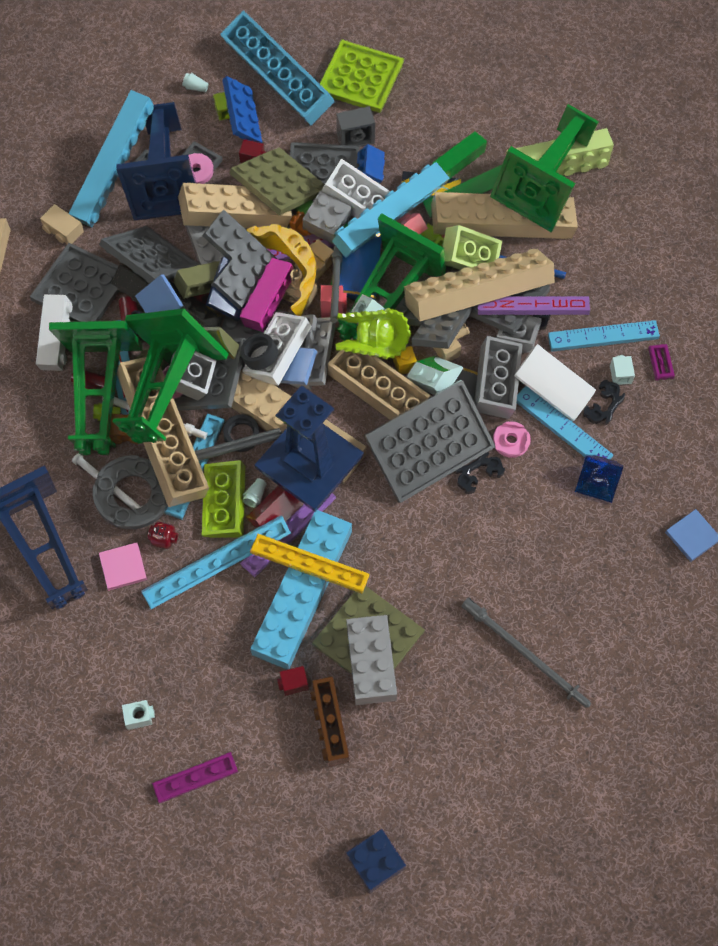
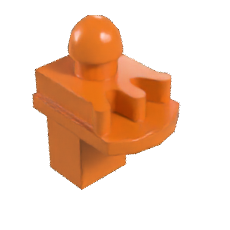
M298 211L297 215L292 216L289 222L290 228L303 236L312 235V233L303 229L304 212Z

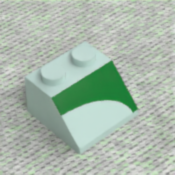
M432 356L416 361L407 378L425 392L435 395L454 384L463 367Z

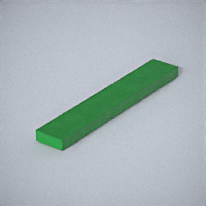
M502 165L444 192L484 194L493 189ZM433 197L423 201L430 218H432L431 203Z

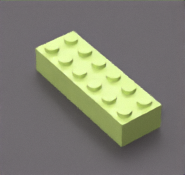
M607 128L594 131L587 147L575 141L557 173L562 176H570L576 172H587L590 169H601L608 166L614 144ZM555 140L516 149L539 161Z

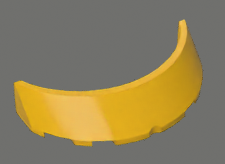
M277 224L248 228L247 231L266 249L276 250L287 255L299 267L304 279L300 284L301 297L290 309L296 316H302L316 277V262L311 247L298 232L291 228L288 229Z

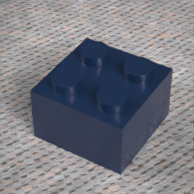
M383 829L346 853L348 861L369 893L406 868V864Z

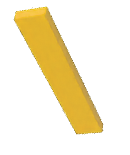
M257 534L250 553L361 594H363L370 575L261 534Z

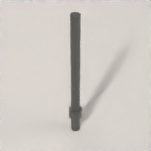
M335 245L334 252H332L333 275L330 321L332 323L338 321L340 263L343 258V254Z

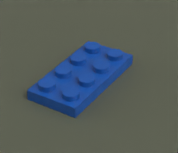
M226 76L222 81L233 135L243 140L262 143L252 89Z

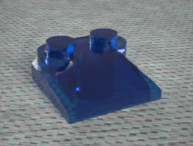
M586 454L575 492L612 503L624 465L601 456Z

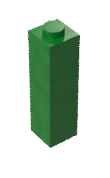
M474 131L435 160L432 165L437 162L449 179H451L485 152L487 140Z

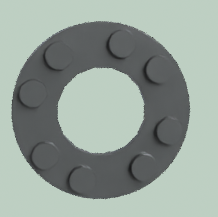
M137 455L119 457L106 464L98 473V477L93 485V500L98 513L108 523L119 528L140 529L156 522L168 508L151 461ZM129 476L140 477L146 480L151 487L149 501L141 508L134 510L122 508L115 502L113 497L116 484Z

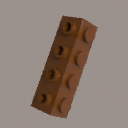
M333 676L313 680V688L309 690L311 700H316L317 708L313 710L315 720H320L321 728L317 730L319 740H324L325 748L321 749L323 760L328 761L329 767L349 763V753Z

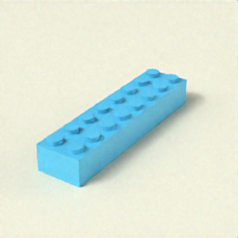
M244 10L220 34L226 43L310 126L335 102L331 95Z
M317 510L314 512L298 548L338 562L351 535L352 523ZM288 567L250 648L252 655L286 670L290 669L329 582Z

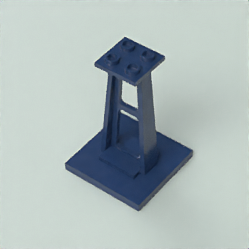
M175 103L153 105L152 113L146 119L145 125L147 133L150 135L148 160L116 164V170L134 221L181 215L178 196L182 184L196 183L189 155L171 157L169 132L182 130Z
M301 385L275 415L287 425V428L254 466L255 469L316 512L364 456V452L323 424L334 411V408Z
M44 465L0 488V521L48 594L47 603L51 609L56 608L58 610L66 606L67 601L74 598V600L83 597L87 588L83 580H78L44 503V498L57 492ZM34 504L49 536L48 543L34 550L29 548L10 517ZM49 549L55 550L69 580L68 585L59 590L53 587L37 561V556Z

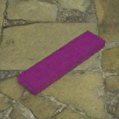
M229 752L153 782L152 785L158 803L161 804L236 774L238 770L232 753Z

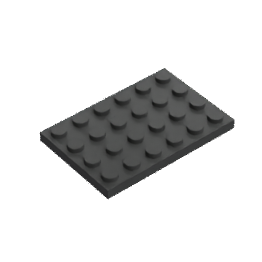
M463 380L457 381L364 434L398 503L407 500L496 447Z

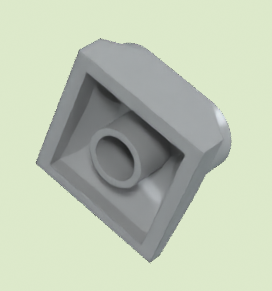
M529 316L514 335L499 329L496 338L523 344L522 353H528L535 346L542 318Z

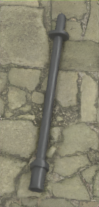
M470 597L463 602L461 607L470 613L476 622L485 623L568 693L566 699L570 700L573 697L584 707H590L591 702L577 691L580 687L579 685L571 686L487 616V609L481 608Z

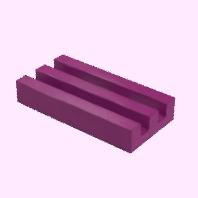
M668 345L649 346L648 350L655 380L674 379L675 374ZM660 349H663L664 356L669 373L665 372L664 362ZM654 350H656V353H657V357H658V361H659V366H660L661 374L659 373L658 364H657V360H656V356H655Z

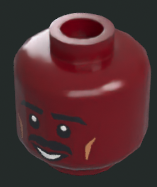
M156 522L149 528L148 540H150L151 545L154 547L169 549L172 544L177 543L178 533L174 525Z

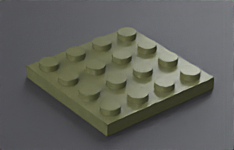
M280 147L232 167L229 173L279 216L315 199L325 185Z
M365 586L363 594L354 592L312 642V645L352 675L347 619L387 615L395 670L423 635L425 629Z

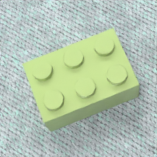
M460 225L447 227L443 242L445 265L461 270L478 266L480 263L495 261L499 258L502 241Z

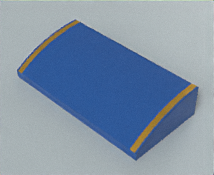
M380 233L347 258L343 255L342 262L340 263L339 285L343 286V293H347V298L357 300L378 263L381 249ZM373 293L370 298L376 300V293Z

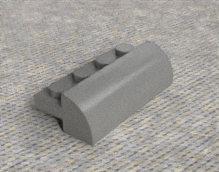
M314 314L302 315V317L308 319L312 327L300 348H311L317 351L307 385H302L311 390L312 386L325 385L336 326V323L330 321V317L317 318ZM290 384L296 388L301 386L300 384Z

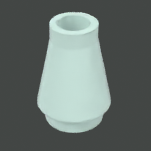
M186 73L182 85L186 89L206 93L209 83L193 73Z
M257 478L246 490L242 500L247 506L254 508L260 504L265 486L267 485L263 479Z

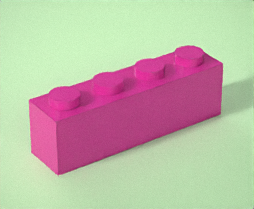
M272 258L269 264L266 265L262 277L257 281L254 292L250 294L245 308L241 310L240 318L245 327L261 332L265 331L266 324L270 322L291 283L290 273L294 270L291 263Z

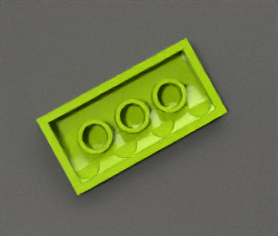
M241 460L204 464V476L209 490L205 498H203L202 536L210 538L242 537L244 535L245 503L242 499L245 493V465Z

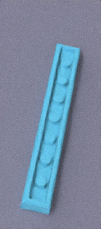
M282 515L141 590L149 607L153 609L252 555L250 550L257 534L277 541L291 534Z

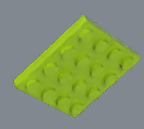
M341 40L320 85L333 99L363 108L370 106L372 111L381 113L404 63V58Z

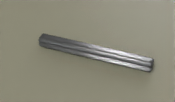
M280 428L197 450L195 454L198 461L277 440L282 431Z

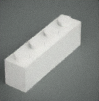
M44 294L36 365L40 370L63 371V365L66 364L65 346L49 331V322H70L69 313L72 312V302L66 295Z

